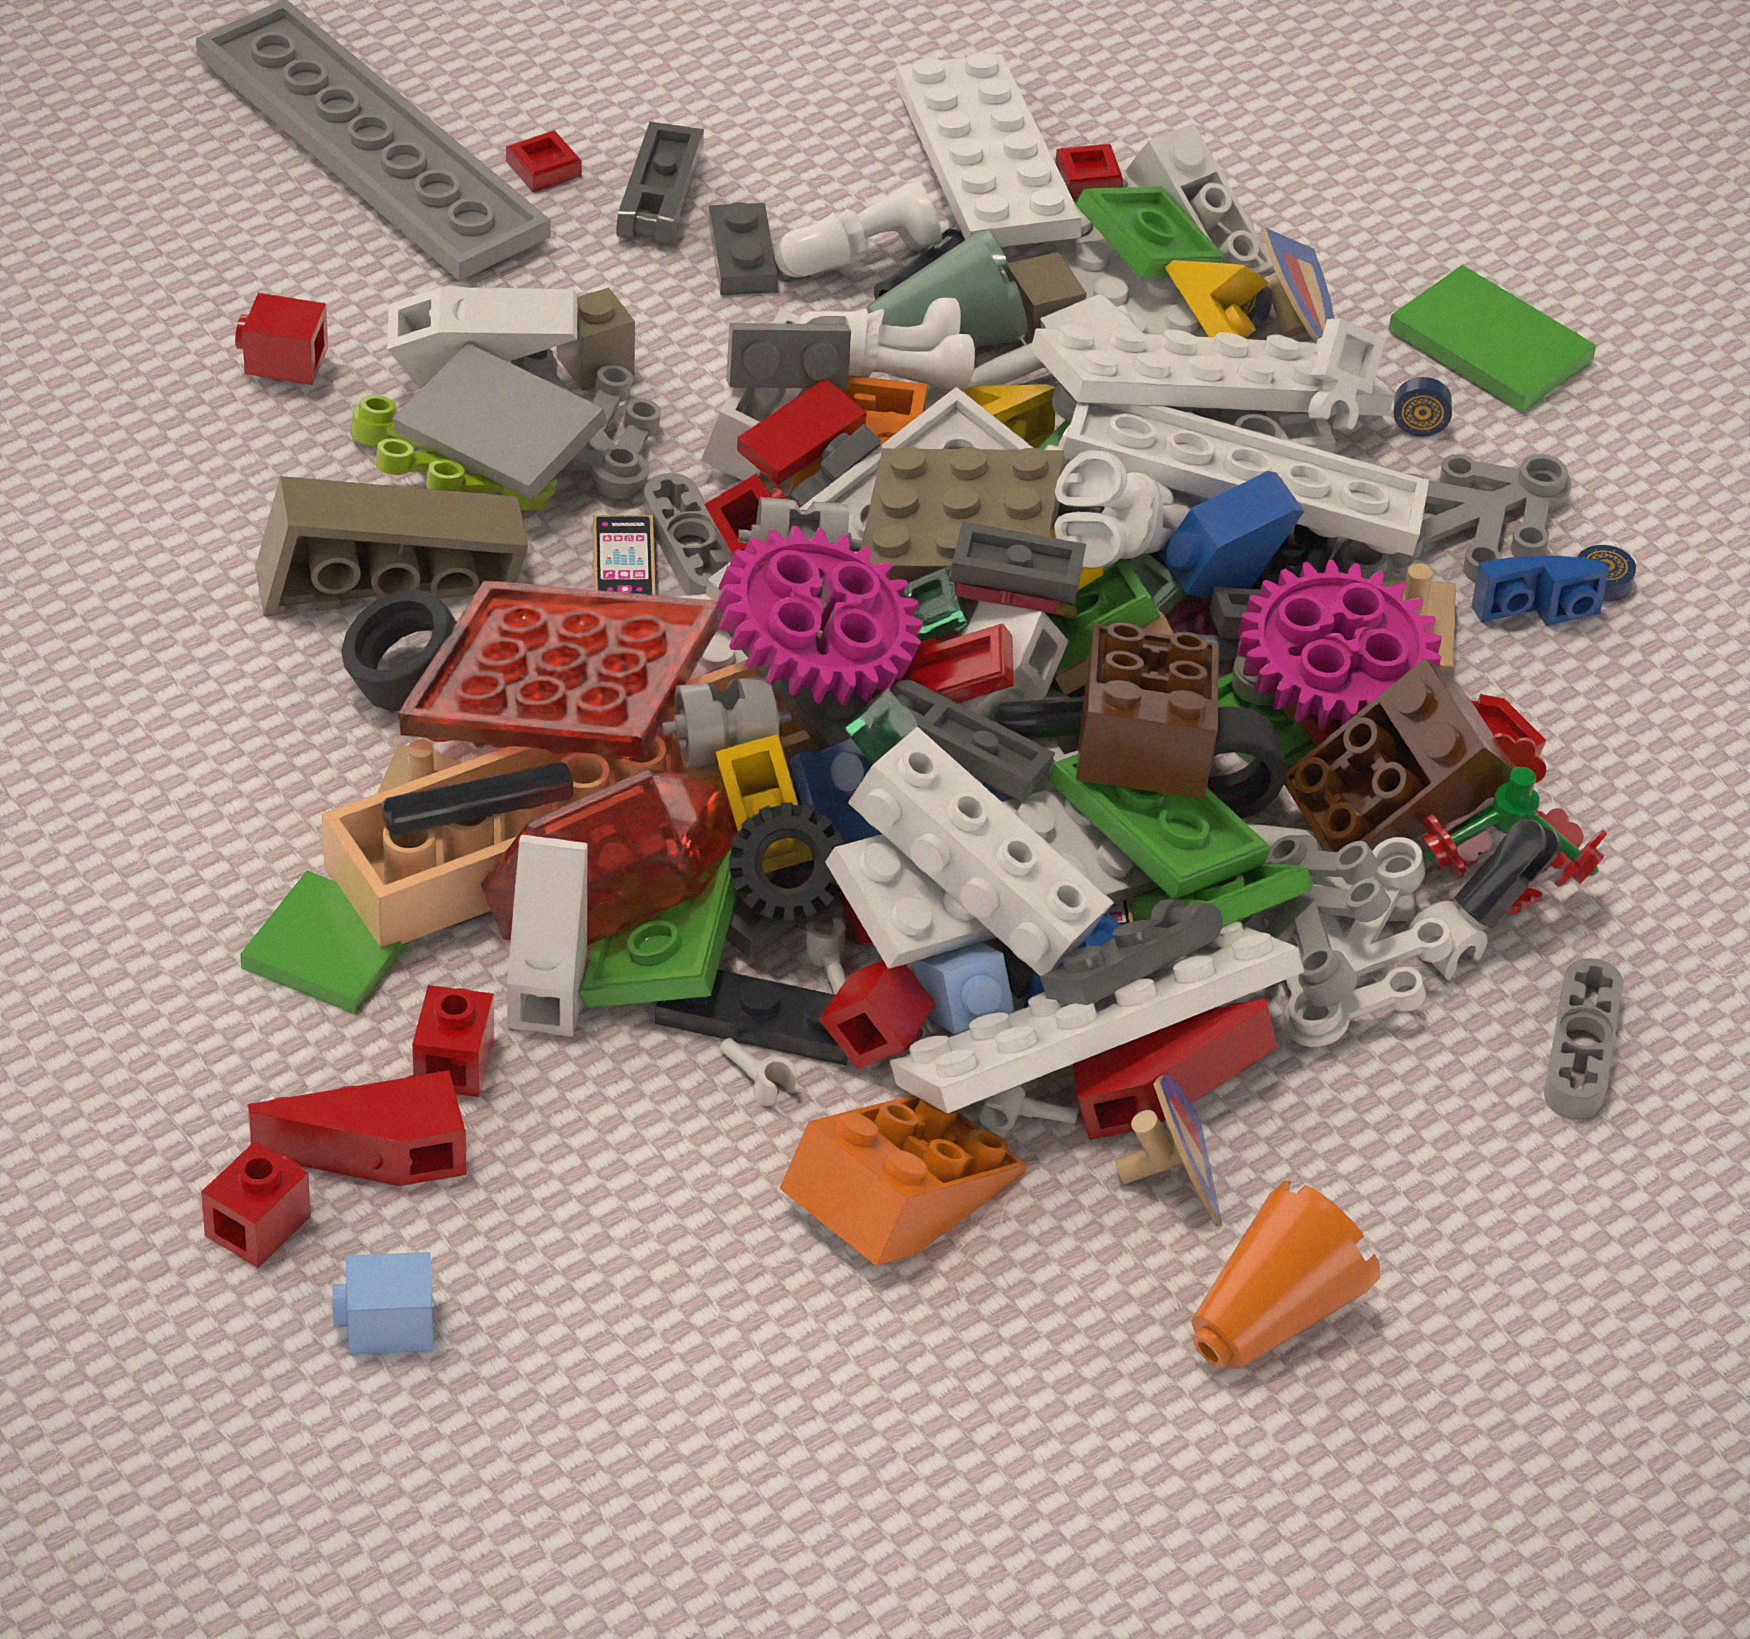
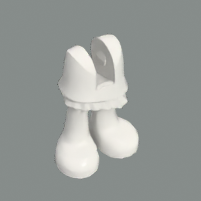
M915 180L897 188L884 199L858 214L848 209L840 214L832 212L820 222L815 220L809 226L794 229L781 236L773 250L776 268L786 277L800 278L822 271L839 269L848 264H855L858 260L866 258L868 252L867 238L890 231L897 232L908 249L921 251L930 248V246L939 244L942 241L940 224L932 200L921 182Z
M938 298L933 301L928 307L923 323L919 326L901 327L882 324L884 310L880 309L868 314L866 308L855 311H809L801 315L797 321V324H847L851 330L849 375L870 377L872 372H883L896 377L925 383L943 391H952L955 387L964 391L971 381L975 362V348L973 339L969 334H959L961 311L956 298Z
M1100 450L1081 452L1066 465L1058 478L1055 495L1059 502L1078 507H1105L1102 513L1073 512L1064 514L1057 518L1054 525L1056 539L1086 544L1083 567L1092 569L1108 567L1120 558L1131 559L1140 554L1157 552L1163 549L1171 539L1172 529L1163 528V506L1173 505L1172 492L1164 485L1152 480L1146 474L1138 472L1127 473L1122 461L1110 452Z

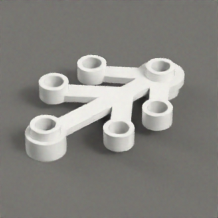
M1403 837L1390 838L1381 842L1373 850V854L1379 862L1374 878L1380 882L1390 897L1391 902L1388 910L1381 917L1371 922H1360L1356 919L1346 938L1335 914L1321 913L1332 950H1337L1344 954L1356 972L1357 977L1416 955L1423 961L1437 962L1446 958L1453 948L1449 925L1437 917L1424 918L1418 921L1412 929L1375 942L1399 898L1415 892L1425 877L1422 851L1416 842ZM1313 884V886H1322V887H1325V886H1323V885ZM1292 933L1286 943L1298 947L1300 957L1302 958L1304 952L1299 935ZM1431 936L1441 937L1436 942H1423L1426 938ZM1397 967L1386 975L1385 980L1355 989L1348 997L1335 1005L1319 1007L1312 1003L1299 984L1298 974L1285 980L1292 996L1284 1011V1024L1288 1035L1301 1045L1309 1047L1328 1045L1338 1040L1346 1032L1352 1018L1387 1005L1403 1012L1418 1008L1426 997L1422 975L1413 967ZM1401 986H1413V988L1407 992H1396V990Z

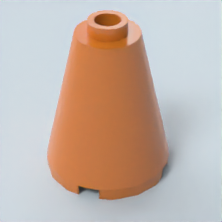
M1283 1181L1275 1190L1269 1193L1192 1317L1191 1323L1196 1333L1192 1338L1193 1344L1198 1352L1212 1365L1222 1368L1226 1364L1235 1369L1243 1368L1364 1295L1380 1279V1263L1375 1253L1365 1261L1356 1246L1364 1237L1363 1233L1335 1203L1316 1189L1304 1185L1297 1193L1289 1191L1291 1181Z

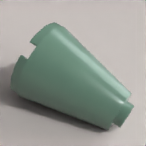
M989 230L972 235L867 305L868 314L876 310H884L882 324L911 327L919 326L923 323L928 307L936 299L956 298L961 311L959 334H969L973 339L974 348L1013 343L1025 338L1024 334L1028 333L1026 313L1015 281L1009 282L1006 272L1002 265L1008 262L997 240Z

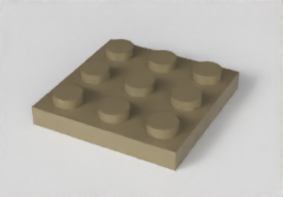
M974 447L962 449L882 448L861 549L867 546L872 548L868 561L874 566L883 562H890L892 564L887 575L889 580H906L908 585L956 586L957 582L950 581V575L962 521L1054 538V525L1057 520L1060 504L1055 495L1057 480L1065 468L1064 450H1040L1037 448L994 450Z

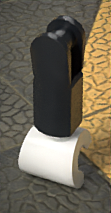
M1532 819L1517 821L1495 849L1494 854L1488 857L1454 897L1461 908L1452 901L1437 902L1426 907L1410 923L1408 930L1412 929L1418 921L1424 918L1437 917L1449 925L1453 942L1452 951L1446 958L1437 962H1431L1448 981L1456 972L1457 961L1464 950L1477 961L1483 955L1488 940L1487 935L1479 925L1483 924L1492 929L1527 889L1529 883L1535 880L1557 858L1561 843L1555 831L1548 827H1542L1541 824ZM1431 936L1426 938L1423 942H1436L1441 937Z

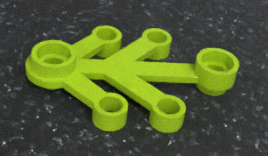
M365 396L360 400V404L353 409L351 423L352 438L361 444L377 447L375 465L386 474L402 475L414 471H428L427 489L469 493L501 492L503 496L518 497L520 510L524 511L544 508L548 504L549 498L556 492V476L531 500L479 473L464 474V471L471 469L397 433L392 418L398 411L395 409V403L385 396ZM412 445L422 448L426 451H413L414 449Z

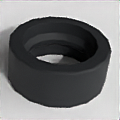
M416 589L396 591L382 597L358 614L346 631L341 653L344 668L361 692L374 706L389 711L413 710L430 703L449 689L464 668L468 647L465 633L447 606L435 594ZM433 631L431 639L425 648L411 661L394 669L377 670L378 663L385 652L401 638L415 632Z
M1234 706L1218 707V731L1213 756L1236 752L1250 754L1256 757V759L1245 768L1229 775L1209 776L1207 788L1238 817L1243 819L1262 811L1278 797L1286 782L1284 757L1278 732L1267 717L1248 708Z

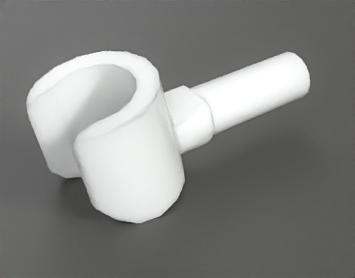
M834 917L833 934L823 935L815 932L812 921L808 922L806 925L807 958L811 963L824 967L833 993L836 995L846 981L842 963L845 958V923L842 919Z
M727 1038L722 1042L720 1051L744 1069L747 1075L755 1081L753 1094L757 1103L762 1106L775 1104L778 1089L773 1082L783 1086L789 1093L794 1092L797 1069L790 1060L781 1056H771L761 1061L752 1056L731 1038Z
M1018 1085L986 1098L979 1119L984 1126L995 1131L1010 1130L1014 1126L1018 1115L1075 1124L1078 1108L1025 1097L1023 1088Z

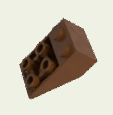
M1118 622L1109 626L1093 624L1078 743L1076 780L1204 799L1218 731L1219 643L1207 641L1202 636L1189 632H1178L1173 635L1145 632L1140 627L1130 623Z
M1425 658L1285 772L1286 782L1284 785L1325 851L1338 853L1344 846L1352 842L1363 841L1367 843L1373 852L1378 844L1387 839L1403 837L1411 840L1427 833L1422 823V819L1427 816L1434 815L1440 825L1443 826L1470 814L1495 794L1499 786L1508 783L1510 773L1515 767L1461 685Z

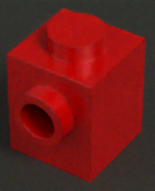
M258 292L249 314H241L236 327L235 346L237 349L243 350L244 373L273 380L313 385L328 350L326 303Z
M757 473L704 504L733 555L737 549L742 551L746 549L748 543L738 542L739 530L751 531L752 525H756L760 497L787 499L780 487L769 492Z
M880 960L851 973L819 1020L855 1067L861 1069L888 1056L899 1055L907 1051L912 1044L919 1041L923 1035L921 1025L936 1003L906 964L888 969L885 962Z
M428 985L412 1043L413 1075L449 1070L456 1094L480 1097L494 1042V993Z
M256 1141L201 1191L204 1235L257 1268L311 1217L308 1172L292 1157L285 1154L278 1155Z

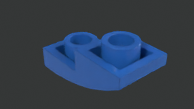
M1520 556L1480 562L1471 607L1481 623L1534 610L1537 611L1546 626L1600 614L1609 568L1604 561L1569 556Z

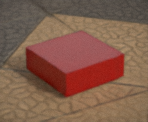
M555 130L506 146V162L532 192L582 176V160Z
M1111 144L1056 149L1055 164L1072 199L1079 198L1084 189L1123 187V177Z

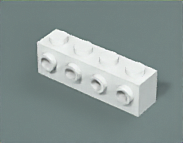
M918 727L872 765L848 802L869 824L878 829L908 856L919 869L928 874L958 901L968 913L978 919L1007 945L1018 958L1027 963L1040 976L1054 970L1063 962V957L1067 953L1079 947L1114 903Z

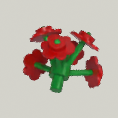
M1494 734V737L1515 769L1511 771L1508 783L1499 786L1496 793L1490 797L1494 798L1491 805L1481 811L1475 809L1470 814L1443 826L1440 825L1434 815L1422 819L1424 828L1428 833L1421 838V843L1425 850V858L1430 860L1439 871L1448 867L1457 880L1464 877L1466 872L1465 866L1470 867L1478 861V855L1486 853L1491 848V837L1487 829L1494 826L1500 832L1507 834L1517 821L1523 819H1532L1541 824L1542 827H1548L1555 831L1559 836L1561 843L1560 852L1557 858L1542 872L1547 871L1550 866L1554 869L1565 868L1554 882L1557 887H1562L1570 878L1581 884L1589 875L1595 876L1599 870L1597 865L1605 856L1596 848L1607 835V832L1603 829L1595 834L1580 851L1578 848L1583 842V831L1578 824L1569 822V817L1563 809H1552L1547 815L1542 811H1538L1540 798L1534 790V785L1545 777L1546 763L1543 758L1535 754V744L1529 738H1519L1514 741L1507 734ZM1527 887L1505 914H1518L1522 908L1529 907L1531 903L1541 902L1543 893Z

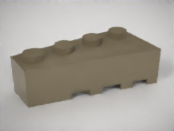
M280 476L255 565L263 616L286 614L285 605L315 603L316 611L341 608V600L377 596L378 600L396 591L416 589L432 591L438 598L514 591L527 552L528 542L518 497Z

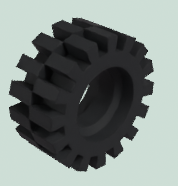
M784 802L778 806L770 807L768 805L759 809V813L752 818L748 817L741 824L742 828L737 836H734L731 843L729 870L738 895L753 912L761 917L769 918L773 922L799 923L807 921L808 918L815 915L819 916L827 910V907L834 900L836 901L841 893V888L825 861L835 847L844 845V841L840 832L834 827L833 822L825 815H821L814 808L804 804L799 806L793 805L792 802ZM779 839H798L804 842L813 853V872L810 878L799 887L791 889L780 888L772 884L764 874L762 865L764 854L768 847Z

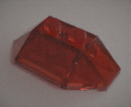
M647 769L528 822L505 851L494 873L489 872L480 885L503 940L511 941L518 850L521 835L587 843L588 946L702 895L731 850V843L734 836H737L738 830L725 790L719 778L704 777L700 779L682 773Z

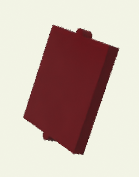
M959 583L956 584L954 595L975 602L984 601L1042 611L1046 615L1076 620L1078 607L1058 601Z

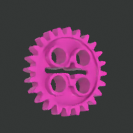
M798 526L792 527L787 540L775 529L769 530L764 543L755 537L750 538L745 551L737 549L730 565L727 566L718 587L721 593L715 604L716 609L724 612L719 628L724 631L735 632L729 644L730 649H748L750 651L745 664L748 669L764 665L769 669L766 683L773 684L780 678H784L789 681V693L794 697L803 686L811 688L812 696L816 703L822 702L826 691H832L841 705L847 704L853 691L865 702L870 701L875 688L884 693L889 692L895 678L902 680L920 645L921 640L917 638L923 622L913 617L919 604L918 601L902 597L908 582L906 580H889L887 578L892 567L890 562H883L874 566L868 561L872 548L867 546L855 553L849 550V538L846 535H842L836 545L829 543L822 528L817 529L813 539H806ZM821 585H822V590H823V592H822V595H821V597H820V599H819V598H817L816 596H817V594H818V592H819V589H820V587H821ZM819 631H822L816 649V636Z
M1328 560L1325 573H1317L1309 562H1305L1302 566L1300 578L1296 577L1292 572L1283 569L1280 572L1278 585L1264 580L1260 595H1251L1249 597L1247 610L1242 615L1238 633L1240 642L1237 654L1240 657L1246 658L1243 668L1244 676H1258L1255 692L1257 694H1266L1273 691L1276 693L1273 709L1279 710L1291 704L1297 707L1294 721L1300 723L1311 713L1318 716L1319 729L1325 731L1331 719L1340 720L1341 725H1344L1423 659H1428L1439 668L1442 656L1438 653L1442 636L1433 634L1436 622L1434 616H1420L1424 602L1421 598L1407 601L1402 599L1406 587L1404 583H1398L1390 588L1382 585L1384 572L1379 570L1370 579L1361 577V569L1358 563H1354L1350 567L1348 574L1339 573L1337 565L1333 560Z

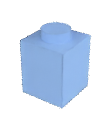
M982 942L913 962L917 979L936 1003L927 1019L955 1035L970 1030V1022L983 1015L997 1012L1009 1015L1015 1012L1003 953Z
M430 1252L346 1255V1284H333L332 1289L334 1327L348 1326L349 1354L433 1351Z

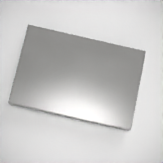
M468 342L392 418L397 433L531 500L547 486L607 423L604 408Z

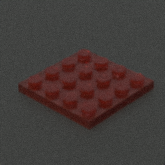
M484 580L398 712L400 733L404 736L424 737L434 742L455 740L486 743L495 748L517 746L547 749L557 754L579 752L608 755L613 759L619 760L630 758L644 759L662 728V723L666 721L675 705L676 686L687 684L719 628L720 622L717 619L719 610L715 608L717 601Z

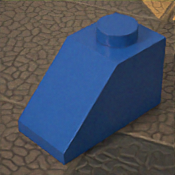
M1266 471L1191 508L1160 553V556L1188 595L1210 599L1213 586L1251 589L1305 511L1276 472Z

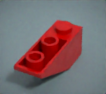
M1263 998L1243 1003L1238 1002L1213 1008L1074 1063L1077 1095L1089 1140L1134 1131L1131 1126L1132 1119L1136 1114L1145 1110L1153 1111L1160 1122H1164L1166 1118L1154 1087L1156 1079L1160 1076L1172 1077L1181 1087L1190 1103H1193L1275 1050L1277 1045L1267 999Z
M449 1070L423 1075L415 1074L405 1078L357 1086H344L334 1090L292 1097H278L268 1101L247 1104L250 1145L256 1141L278 1155L285 1154L292 1157L303 1167L395 1186H405L467 1175L466 1130Z

